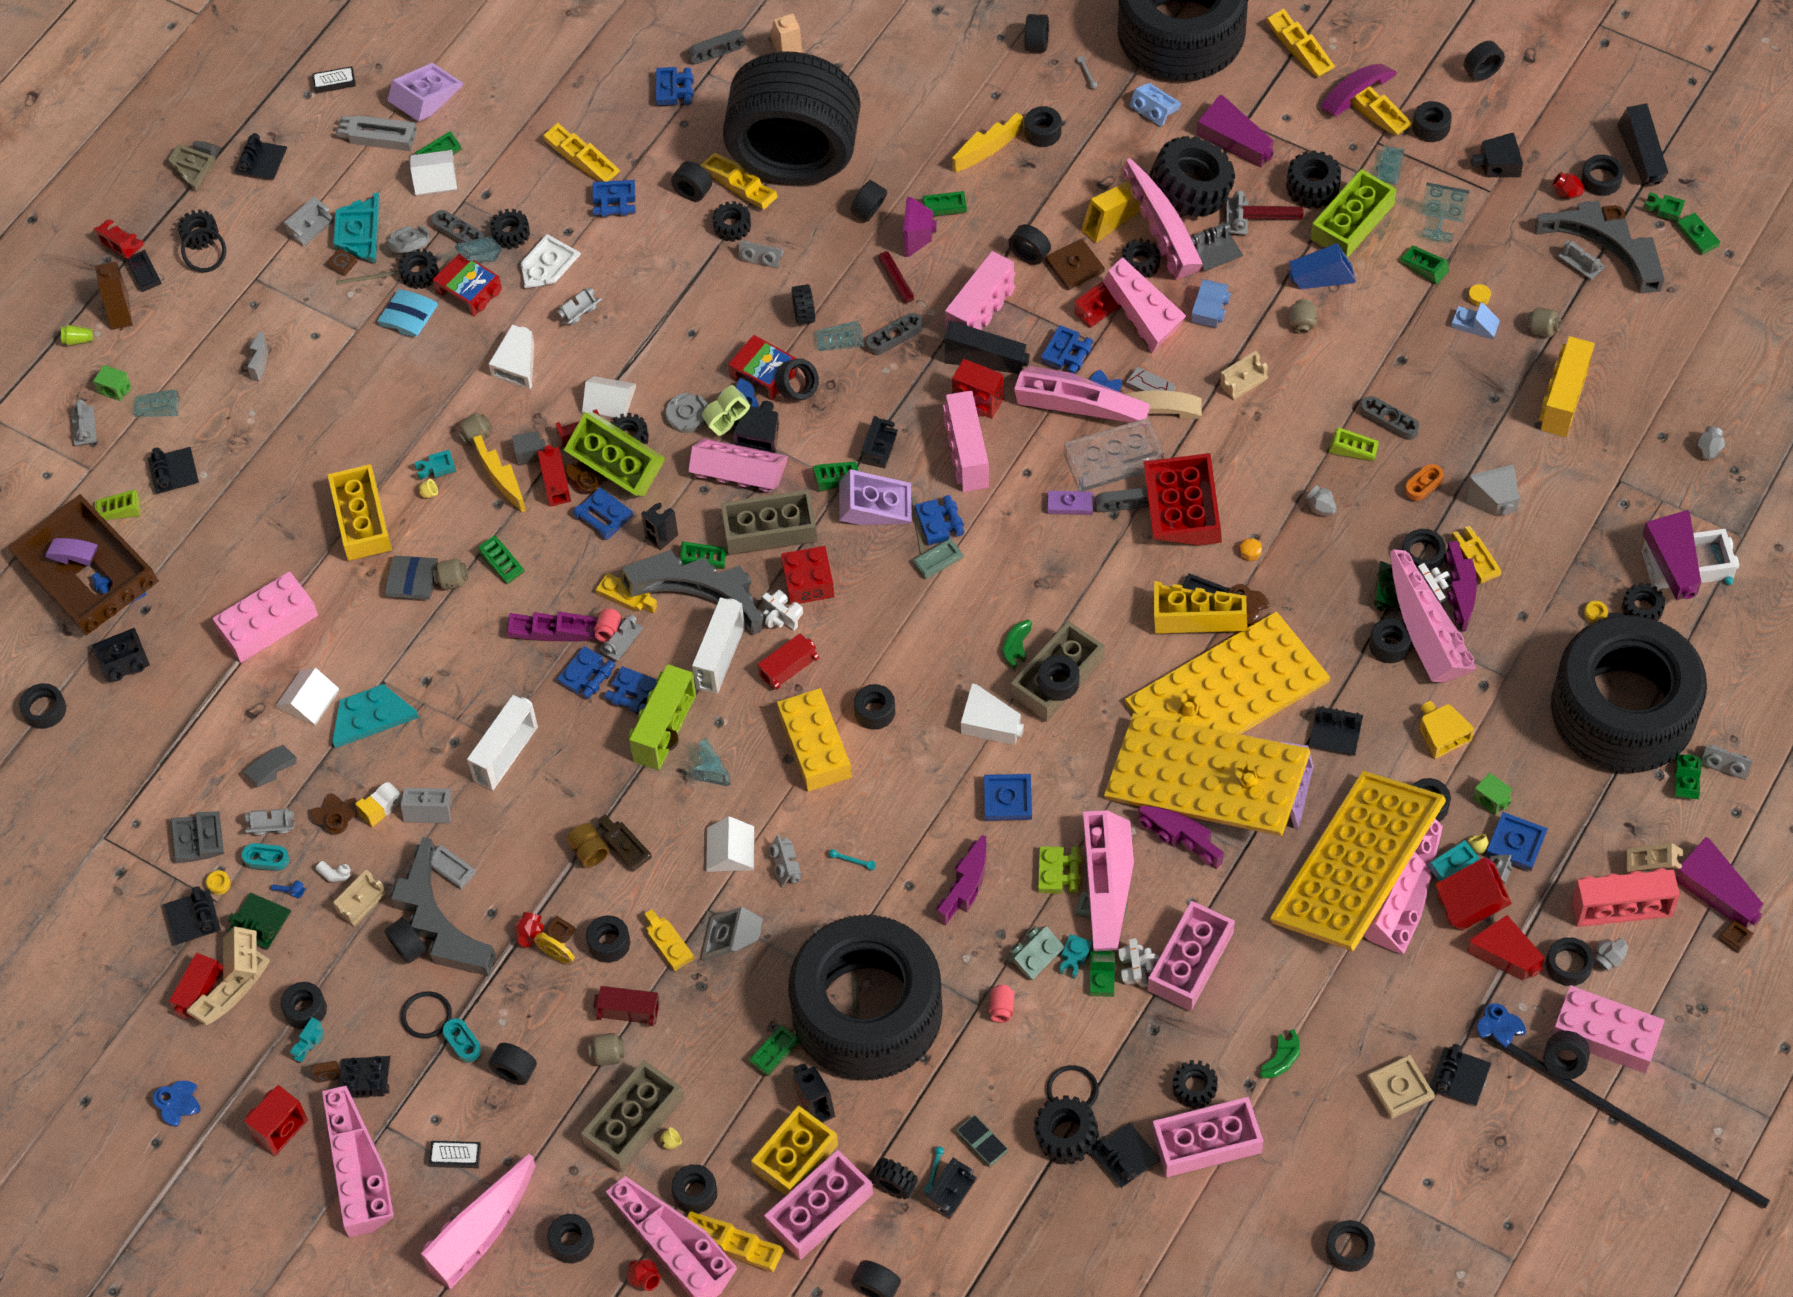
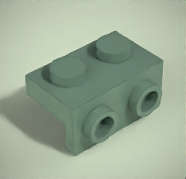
M1047 926L1031 928L1025 935L1027 938L1022 943L1015 944L1009 950L1011 954L1006 958L1009 963L1014 962L1028 980H1033L1065 948Z

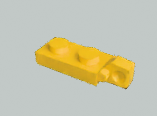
M609 573L605 575L596 588V593L599 596L634 612L644 609L654 613L658 607L657 600L650 597V593L631 597L621 579Z
M653 909L644 914L646 916L645 920L649 924L646 928L649 938L674 972L695 959L693 953L665 917L659 919Z

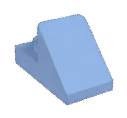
M1484 303L1480 304L1478 311L1458 306L1451 328L1494 339L1500 320Z

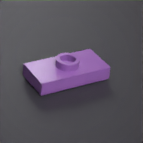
M1048 491V514L1092 515L1093 492Z

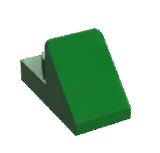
M1091 950L1090 996L1114 997L1115 951Z

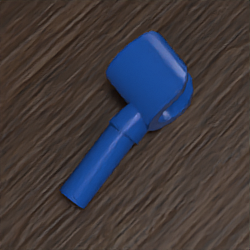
M295 880L291 887L272 885L271 887L273 891L286 892L297 899L306 890L303 887L304 884L298 880Z

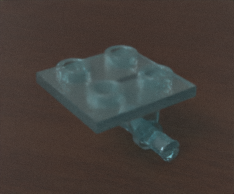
M1427 182L1422 214L1439 217L1440 220L1437 230L1424 227L1422 237L1434 238L1438 242L1439 240L1452 242L1454 233L1441 231L1444 219L1464 222L1469 190Z

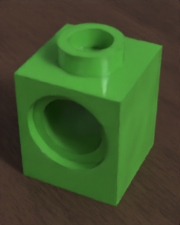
M103 365L93 381L98 394L120 402L129 393L131 388L126 372Z
M1489 772L1475 788L1473 800L1496 815L1501 809L1504 811L1512 801L1510 798L1512 788Z

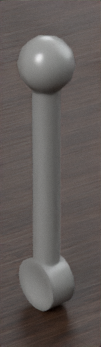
M1079 56L1077 63L1082 65L1090 82V88L1096 89L1098 84L1093 80L1085 64V57Z

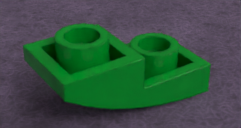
M1679 754L1677 756L1675 770L1676 797L1699 800L1701 757L1690 754Z

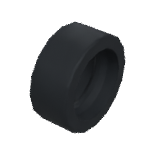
M1491 40L1484 41L1476 45L1467 54L1463 66L1474 80L1483 81L1490 78L1501 68L1504 63L1505 54L1495 42Z
M1604 154L1595 155L1584 164L1581 176L1582 184L1587 191L1594 195H1611L1621 186L1624 174L1623 166L1612 156ZM1595 169H1605L1610 171L1615 176V179L1606 182L1598 181L1590 175V172Z
M1019 225L1009 238L1011 251L1028 264H1040L1051 250L1049 239L1043 232L1031 225Z
M793 359L782 363L775 376L779 393L790 401H801L812 397L819 385V375L816 368L805 359ZM794 367L801 369L806 380L805 388L800 393L795 392L789 383V373Z
M1417 529L1406 535L1402 550L1410 554L1417 568L1422 563H1425L1428 570L1432 572L1431 570L1436 567L1439 568L1444 561L1446 544L1437 532L1430 529ZM1420 542L1428 543L1437 550V554L1431 559H1419L1410 552V547Z
M47 683L36 684L28 688L21 696L19 703L20 711L26 722L38 729L50 728L59 723L65 716L67 708L64 697L59 689ZM52 697L56 700V705L47 714L33 715L30 712L31 705L39 698Z
M1564 937L1557 940L1551 945L1546 958V970L1550 977L1557 983L1565 986H1576L1587 980L1594 964V954L1591 948L1584 941L1574 937ZM1562 951L1578 953L1584 960L1583 969L1576 973L1563 971L1556 964L1557 954Z
M1354 1220L1341 1221L1334 1225L1328 1233L1326 1243L1327 1257L1340 1270L1348 1272L1359 1271L1366 1267L1373 1257L1375 1247L1374 1236L1370 1229L1361 1222ZM1344 1233L1356 1234L1364 1240L1365 1252L1356 1259L1344 1258L1336 1251L1335 1243L1337 1238Z

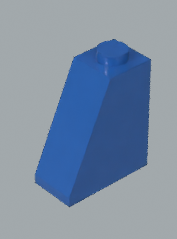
M1338 243L1289 261L1291 270L1288 271L1292 283L1296 282L1300 289L1356 282L1353 266Z

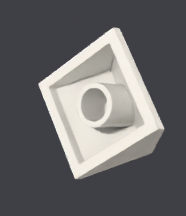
M452 150L410 156V169L416 196L458 191Z
M596 376L590 378L585 383L582 413H593L592 410L597 409L600 417L613 419L617 416L620 419V414L623 413L624 417H626L636 384Z
M318 669L300 670L276 704V708L315 726L340 690Z
M728 816L707 827V872L754 871V826Z

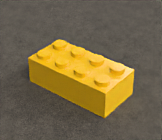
M1569 336L1567 344L1562 343L1559 359L1556 361L1553 377L1550 379L1548 392L1542 404L1539 421H1542L1541 431L1567 437L1589 370L1595 343Z
M368 464L327 474L348 561L392 551L372 465Z
M819 688L778 701L779 718L807 791L809 792L852 778L850 761L822 689Z

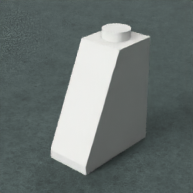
M511 326L489 363L492 377L531 390L534 361L532 331L525 327Z
M972 683L961 721V734L1016 745L1017 738L1022 737L1024 724H1021V714L977 684Z

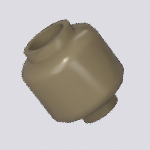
M1301 299L1291 305L1289 309V325L1296 329V332L1308 333L1309 330L1317 326L1318 309L1312 301Z
M1537 307L1533 312L1529 313L1527 328L1530 329L1533 335L1552 337L1555 331L1560 330L1561 318H1558L1556 310Z
M473 413L460 422L461 431L458 433L465 443L470 442L475 445L473 437L482 435L484 441L491 436L490 429L493 427L484 414Z
M455 558L440 561L437 564V570L433 571V576L436 584L439 583L443 589L449 590L462 587L465 581L468 580V571L466 564L461 563L459 559Z
M616 1033L595 1035L593 1044H588L590 1059L595 1058L598 1066L618 1064L621 1058L625 1057L623 1038H619Z

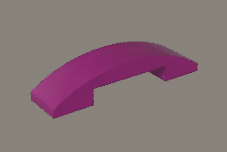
M1372 64L1363 67L1342 80L1326 97L1321 105V109L1336 117L1351 107V98L1375 82L1380 85L1384 84L1397 75V73L1384 64Z

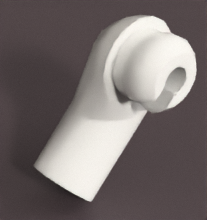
M321 861L316 866V871L329 882L345 881L350 877L351 869L346 864L339 865L337 869H332L327 863Z

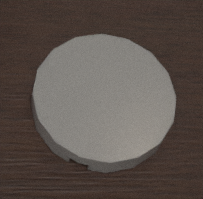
M418 225V229H413V226H407L393 232L390 235L391 239L388 238L387 242L391 251L405 253L425 246L430 240V235L426 227Z
M691 393L676 395L669 401L666 408L667 422L674 430L681 433L698 431L706 424L702 413L708 404L699 395L695 396L691 395Z

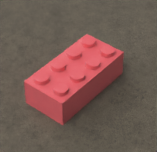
M1656 869L1645 873L1634 871L1627 875L1609 874L1599 878L1587 876L1577 880L1571 903L1577 927L1672 917L1680 893L1674 869Z

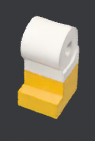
M386 782L367 799L361 798L355 805L359 815L371 827H374L401 803L403 795L390 782Z

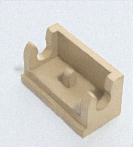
M1254 351L1221 372L1220 386L1233 400L1268 379L1267 364L1265 362L1261 365L1259 361L1260 354L1257 351Z
M1673 843L1627 849V872H1642L1672 867L1674 869L1682 868V865L1677 861V857L1683 856V850Z
M365 870L333 904L337 914L355 927L387 895V892L384 890L382 883L379 880L376 882L372 874Z
M233 927L223 938V981L230 982L235 977H240V983H243L252 975L255 976L257 974L256 931Z

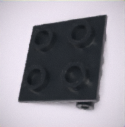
M253 133L248 137L234 173L274 180L287 146L261 142L260 136Z
M158 447L152 449L151 457L147 459L156 494L199 483L191 447L164 453Z
M1323 705L1322 707L1317 706L1309 747L1355 756L1363 715L1359 714V712L1351 713L1345 710H1338V708L1330 709L1325 708Z
M199 886L191 889L190 896L163 904L175 945L221 931L210 890L204 891Z
M1453 1044L1449 1048L1444 1046L1430 1088L1434 1092L1477 1106L1491 1062L1463 1053L1462 1047L1458 1044Z
M391 1056L342 1059L338 1087L347 1086L352 1098H358V1093L359 1097L363 1098V1091H366L367 1098L370 1097L371 1091L373 1097H384L385 1094L390 1093V1086L387 1082Z
M1130 1122L1110 1137H1100L1097 1140L1098 1145L1092 1149L1093 1155L1120 1188L1161 1160Z

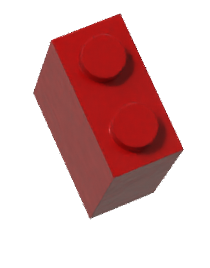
M1486 857L1436 883L1439 891L1437 897L1447 910L1445 914L1447 921L1451 926H1455L1462 931L1512 904L1495 863Z

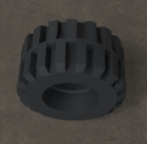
M1312 150L1311 153L1305 151L1303 155L1298 154L1295 156V159L1291 160L1288 167L1286 184L1288 195L1292 196L1294 202L1298 201V205H1307V208H1311V206L1320 208L1321 205H1329V201L1332 202L1340 189L1341 167L1338 166L1339 162L1336 159L1333 160V156L1330 154L1325 155L1323 151L1317 153L1316 150ZM1307 178H1318V179H1320V180H1319V181H1311V180H1308Z
M1063 1095V1099H1059L1058 1096L1054 1097L1052 1103L1049 1101L1044 1103V1109L1039 1108L1037 1111L1039 1117L1034 1119V1132L1043 1154L1045 1156L1048 1155L1049 1159L1053 1162L1058 1159L1059 1164H1065V1161H1069V1164H1075L1074 1160L1079 1159L1081 1162L1085 1160V1154L1090 1156L1093 1153L1091 1147L1096 1148L1098 1144L1096 1138H1099V1131L1094 1113L1084 1100L1080 1103L1078 1097L1074 1096L1073 1099H1070L1069 1095ZM1070 1121L1080 1125L1076 1134L1069 1138H1059L1053 1135L1055 1128L1061 1123Z

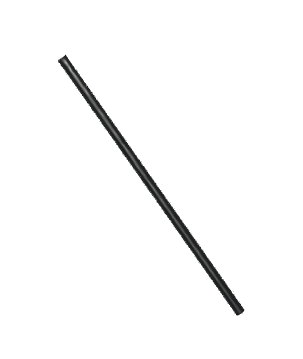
M1492 1035L1484 1037L1763 1208H1766L1770 1200L1572 1079L1564 1080L1555 1077L1549 1073L1544 1062L1516 1045L1510 1043L1508 1047H1504Z

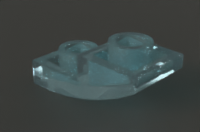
M1383 146L1377 175L1378 179L1387 184H1398L1404 149Z

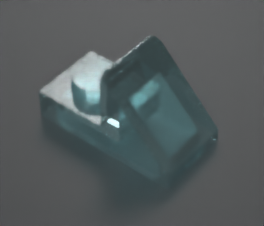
M708 739L700 741L698 756L702 764L693 769L695 779L722 786L730 785L729 773Z

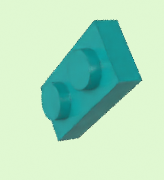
M1464 840L1430 862L1428 868L1440 882L1475 863L1480 858Z

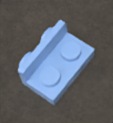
M1147 83L1135 89L1129 106L1157 125L1163 126L1167 116L1180 109L1181 102L1151 83Z

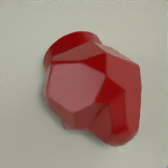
M1559 172L1552 182V187L1556 189L1558 196L1573 199L1582 196L1584 193V186L1581 180L1573 173L1564 174Z
M523 912L522 918L517 920L514 925L516 941L520 947H530L535 943L534 938L536 935L543 932L544 925L540 923L542 916Z
M651 1259L633 1260L629 1264L627 1280L631 1285L644 1288L646 1291H652L659 1285L661 1277L658 1274L656 1264Z

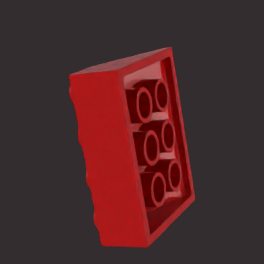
M1211 453L1144 461L1153 539L1193 545L1222 543Z

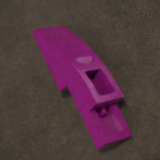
M1458 541L1448 543L1447 552H1445L1444 556L1446 565H1450L1451 568L1450 577L1452 581L1451 589L1447 592L1449 604L1453 605L1455 609L1453 612L1455 623L1460 625L1462 632H1465L1470 624L1476 599V571L1473 558L1463 560Z
M1141 806L1139 808L1138 820L1145 829H1151L1155 832L1163 843H1169L1175 847L1181 842L1185 849L1195 852L1203 863L1211 865L1215 869L1223 863L1224 852L1211 843L1212 832L1201 824L1170 810L1151 806Z
M981 835L978 841L974 840L968 849L967 856L964 859L961 858L955 866L956 881L951 886L948 897L946 899L943 898L936 908L938 922L945 926L959 908L968 912L979 893L987 862L986 836Z

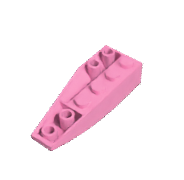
M1131 158L1127 159L1122 169L1123 175L1126 180L1130 181L1133 197L1138 199L1141 205V214L1144 218H1147L1150 224V233L1153 237H1156L1159 243L1158 249L1160 254L1165 256L1167 260L1166 265L1169 273L1174 275L1175 280L1198 272L1203 263L1176 210L1153 180Z
M1032 366L1020 371L1014 389L1019 405L1145 425L1150 409V404L1076 374Z
M1393 549L1390 552L1392 571L1402 616L1412 643L1431 681L1444 683L1477 670L1474 664V657L1467 650L1462 634L1458 632L1413 563L1410 554L1403 550Z
M1107 810L1083 812V833L1093 951L1118 950L1134 866L1131 825L1129 820Z
M1436 819L1431 824L1364 934L1368 941L1399 954L1405 953L1422 917L1432 875L1428 865L1436 858L1443 828Z
M347 1086L322 1091L344 1228L349 1238L372 1233L394 1218L386 1169Z
M528 1154L525 1158H521L510 1171L463 1210L452 1222H447L435 1240H430L424 1246L421 1255L428 1271L450 1290L486 1253L515 1212L536 1167L532 1155Z
M626 1176L606 1191V1194L690 1297H717L722 1293L737 1267L704 1229Z

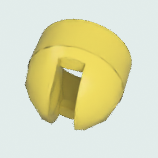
M432 479L422 482L419 486V494L423 498H432L438 494L437 485Z
M1478 834L1468 839L1469 846L1475 853L1482 854L1488 849L1489 842L1486 834Z
M672 1127L661 1135L660 1142H665L663 1147L668 1150H672L682 1144L680 1135Z

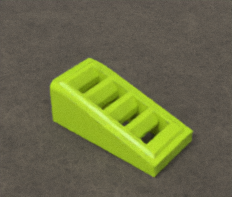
M1337 427L1331 437L1328 452L1374 461L1379 441ZM1366 446H1370L1369 452L1365 451Z
M137 490L122 492L95 500V510L105 520L140 516V497ZM110 505H114L113 510H110ZM102 506H105L106 512L101 513Z

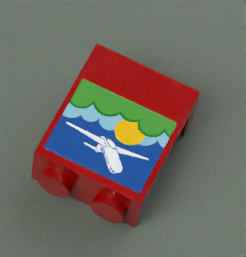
M462 252L432 279L436 293L443 296L448 291L469 305L470 313L473 317L484 310L486 305L494 297L498 296L502 290L500 277Z
M753 335L728 364L729 375L736 381L741 375H744L768 389V398L773 400L777 394H780L776 386L775 377L778 368L782 363L796 359V357ZM797 367L790 370L789 380L796 376Z

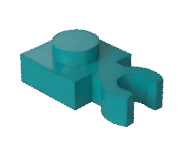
M449 449L428 455L429 461L427 462L419 460L414 463L416 470L424 469L417 472L419 479H425L431 473H434L436 478L456 472Z
M1070 934L1062 953V959L1066 961L1062 962L1060 966L1061 975L1064 974L1067 968H1071L1073 970L1072 978L1075 979L1078 976V964L1085 966L1093 946V941Z
M312 1017L300 1034L299 1042L294 1045L290 1054L294 1055V1060L302 1063L308 1050L311 1051L315 1044L318 1045L321 1042L324 1029L319 1020Z

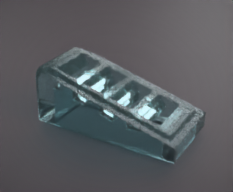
M482 237L459 243L455 246L456 250L463 257L472 261H496L502 250V247L491 237Z
M858 321L817 330L819 351L862 347L864 346L862 327ZM825 336H829V342H825Z
M167 390L136 396L134 416H178L180 403L178 391ZM141 403H145V408L141 409Z

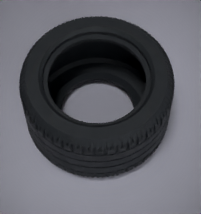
M1119 0L1118 38L1124 53L1131 62L1150 75L1171 81H1193L1206 78L1226 68L1239 54L1246 35L1248 0ZM1171 1H1191L1201 4L1210 10L1195 18L1179 19L1165 15L1156 7Z
M791 51L772 52L761 55L744 64L733 77L723 126L724 144L730 155L739 165L765 180L787 185H807L825 181L841 172L848 165L853 155L860 113L859 92L854 82L839 67L820 57Z
M1617 615L1600 619L1579 631L1566 646L1562 654L1551 695V712L1555 727L1567 746L1574 753H1577V756H1581L1582 759H1585L1590 764H1594V766L1604 770L1608 769V771H1617L1618 773H1640L1657 769L1675 759L1692 739L1707 693L1705 668L1693 645L1680 632L1667 626V624H1663V622L1634 615ZM1610 671L1634 672L1654 682L1666 698L1660 704L1650 709L1639 711L1623 709L1609 702L1601 694L1595 677Z
M860 914L859 916H848V918H840L826 924L825 927H821L820 930H817L816 933H813L798 951L791 966L788 981L793 1026L803 1049L824 1069L841 1077L855 1080L884 1079L907 1070V1068L918 1062L930 1049L937 1037L942 1020L941 974L938 962L931 948L912 928H909L904 923L901 924V922L895 919L892 920L880 915ZM864 968L880 969L889 972L904 983L903 992L897 1004L885 1014L870 1019L853 1018L841 1013L830 1002L826 990L840 976L850 971Z

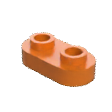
M1435 464L1423 467L1408 480L1405 489L1407 497L1414 501L1426 498L1441 485L1444 476L1443 469Z

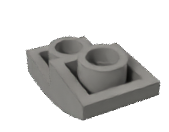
M260 331L250 343L252 358H250L247 365L251 379L258 382L263 376L268 359L267 342L264 333Z

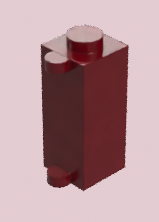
M601 986L599 994H595L593 1006L594 1009H597L596 1020L605 1018L646 1023L654 1027L657 1021L660 1000L657 992Z

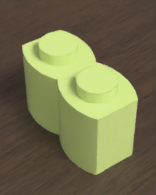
M731 385L720 393L716 401L710 403L704 409L702 417L708 427L720 436L733 426L735 420L740 419L747 413L750 404L745 396L734 385Z

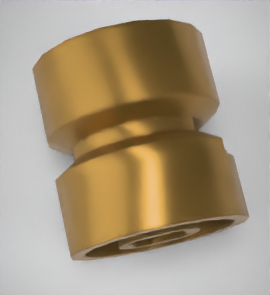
M584 823L575 827L567 836L568 844L576 852L578 859L586 868L598 865L605 860L610 852L603 839L599 838L597 830L591 823Z

